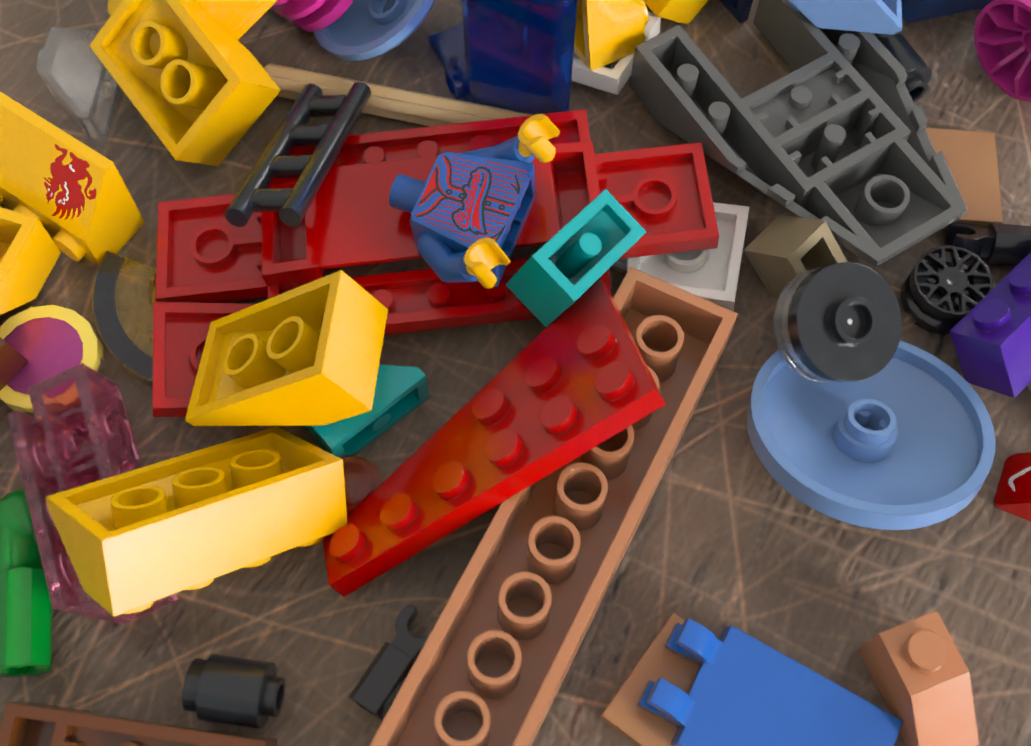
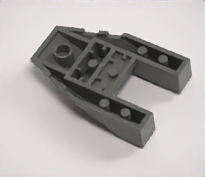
M759 0L753 24L794 71L742 99L680 25L635 47L630 88L658 123L688 143L702 142L704 154L796 216L825 220L837 243L874 267L879 266L963 217L968 210L942 151L936 154L925 130L928 124L926 115L921 105L915 107L905 85L908 75L904 67L873 33L817 28L802 12L793 10L788 0Z

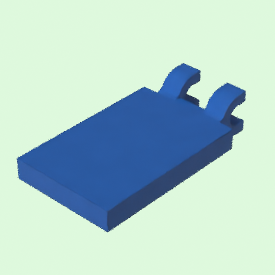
M690 618L685 619L683 625L680 623L674 625L664 646L701 665L688 694L660 677L657 678L656 682L651 680L647 682L637 703L638 706L678 726L670 744L671 746H894L903 723L901 719L732 625L723 628L718 639L709 629Z

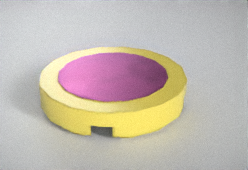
M56 305L30 307L9 317L0 326V338L28 360L0 391V400L13 411L26 414L25 412H39L41 415L57 414L78 404L95 387L100 376L98 369L101 364V358L103 360V346L92 325L76 311Z

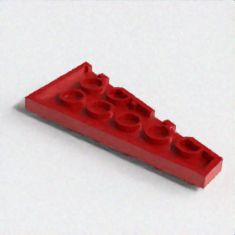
M600 278L347 516V525L342 526L336 532L327 535L323 539L329 586L343 597L349 595L666 405L611 293Z

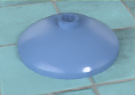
M353 0L352 4L338 20L324 29L314 31V34L320 45L338 59L360 61L374 58L391 51L409 38L423 23L432 9L435 0Z

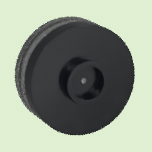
M841 262L810 269L793 278L783 289L777 301L773 325L780 353L789 366L798 374L809 380L822 383L851 382L874 376L890 362L901 338L902 317L893 289L879 273L863 264Z

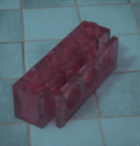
M82 363L28 387L35 418L20 410L7 414L52 608L123 625L178 601L177 594L174 593L154 601L149 608L141 612L119 614L113 617L84 591L47 507L46 496L141 468L119 385Z

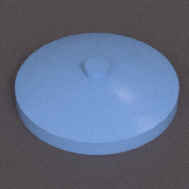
M901 340L893 358L880 372L870 378L851 382H834L814 374L801 362L792 344L789 343L772 354L759 370L753 383L747 407V428L751 444L764 468L774 480L788 493L812 509L839 521L879 530H908L942 522L963 510L975 498L994 461L996 447L994 427L990 415L976 391L945 362Z

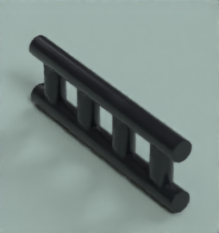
M355 82L347 95H323L322 90L317 85L307 84L226 210L225 218L235 227H244L253 212H279V218L285 225L290 227L298 226L371 96L370 87L363 82ZM334 116L330 124H307L311 117ZM317 146L312 155H288L293 147ZM274 178H298L293 188L268 189Z

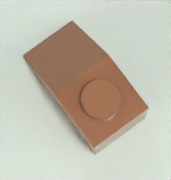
M937 610L881 632L858 648L890 714L903 721L899 732L906 746L979 745L970 672Z

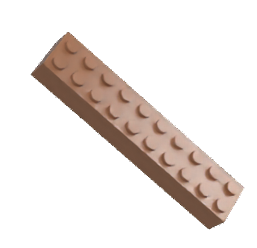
M633 267L629 268L613 299L666 405L501 503L369 746H532L726 347L738 313Z

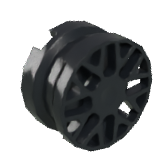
M951 245L933 247L921 255L901 287L900 300L904 312L909 311L916 318L917 322L915 325L927 332L941 335L951 334L950 330L993 289V279L988 266L978 255L969 250ZM945 252H950L951 259H945ZM939 253V258H937L933 254ZM958 254H961L964 258H959ZM970 259L973 262L969 267L965 266L964 263Z

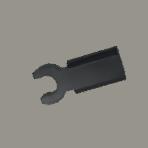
M953 222L948 226L944 242L946 245L962 247L979 257H984L987 263L1017 266L1031 252V226L990 223L988 228H982L965 222ZM958 254L959 258H964V256Z
M412 604L403 608L397 616L395 625L397 636L391 644L388 642L384 643L349 695V698L354 703L381 721L384 720L434 628L433 626L428 635L424 637H415L409 633V627L418 614L417 608Z

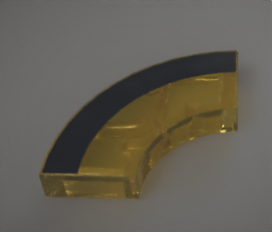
M106 251L100 262L93 285L92 306L96 327L107 349L121 367L140 382L153 388V302L156 290V268Z

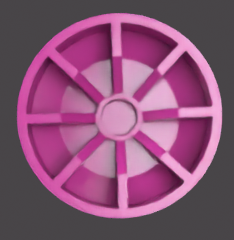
M994 0L982 9L976 20L974 43L978 59L987 76L1004 93L1015 99L1031 102V0Z

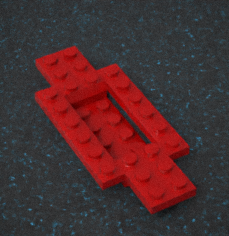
M586 109L544 114L560 130L558 137L548 140L556 148V153L553 160L548 163H542L535 157L531 164H534L536 198L515 248L545 245L605 189L646 231L619 259L715 249L718 247L719 232L702 142L594 154ZM533 115L349 135L303 220L296 227L285 225L279 218V212H253L244 227L231 225L225 218V212L236 194L158 202L155 299L157 302L221 303L267 297L270 299L324 277L323 269L422 258L418 253L410 226L411 213L391 208L389 205V194L396 176L403 174L426 181L438 155L444 152L462 153L501 144L517 136L521 125ZM317 146L293 147L288 155H312ZM274 178L268 189L293 188L298 178ZM530 258L510 260L499 286H493L489 289L483 287L479 281L445 283L439 279L432 269L351 277L388 309L384 335L536 319L533 313L505 285ZM608 269L600 279L613 297Z

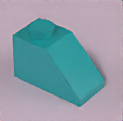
M605 189L531 256L505 285L547 327L625 254L646 231Z
M379 364L372 411L324 426L303 427L323 450L343 459L344 465L429 399L426 375L419 367Z

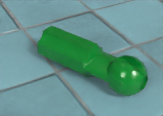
M18 489L6 494L0 500V677L37 676L52 670V577L48 571V537L53 532L55 524L47 507L46 496L33 489Z

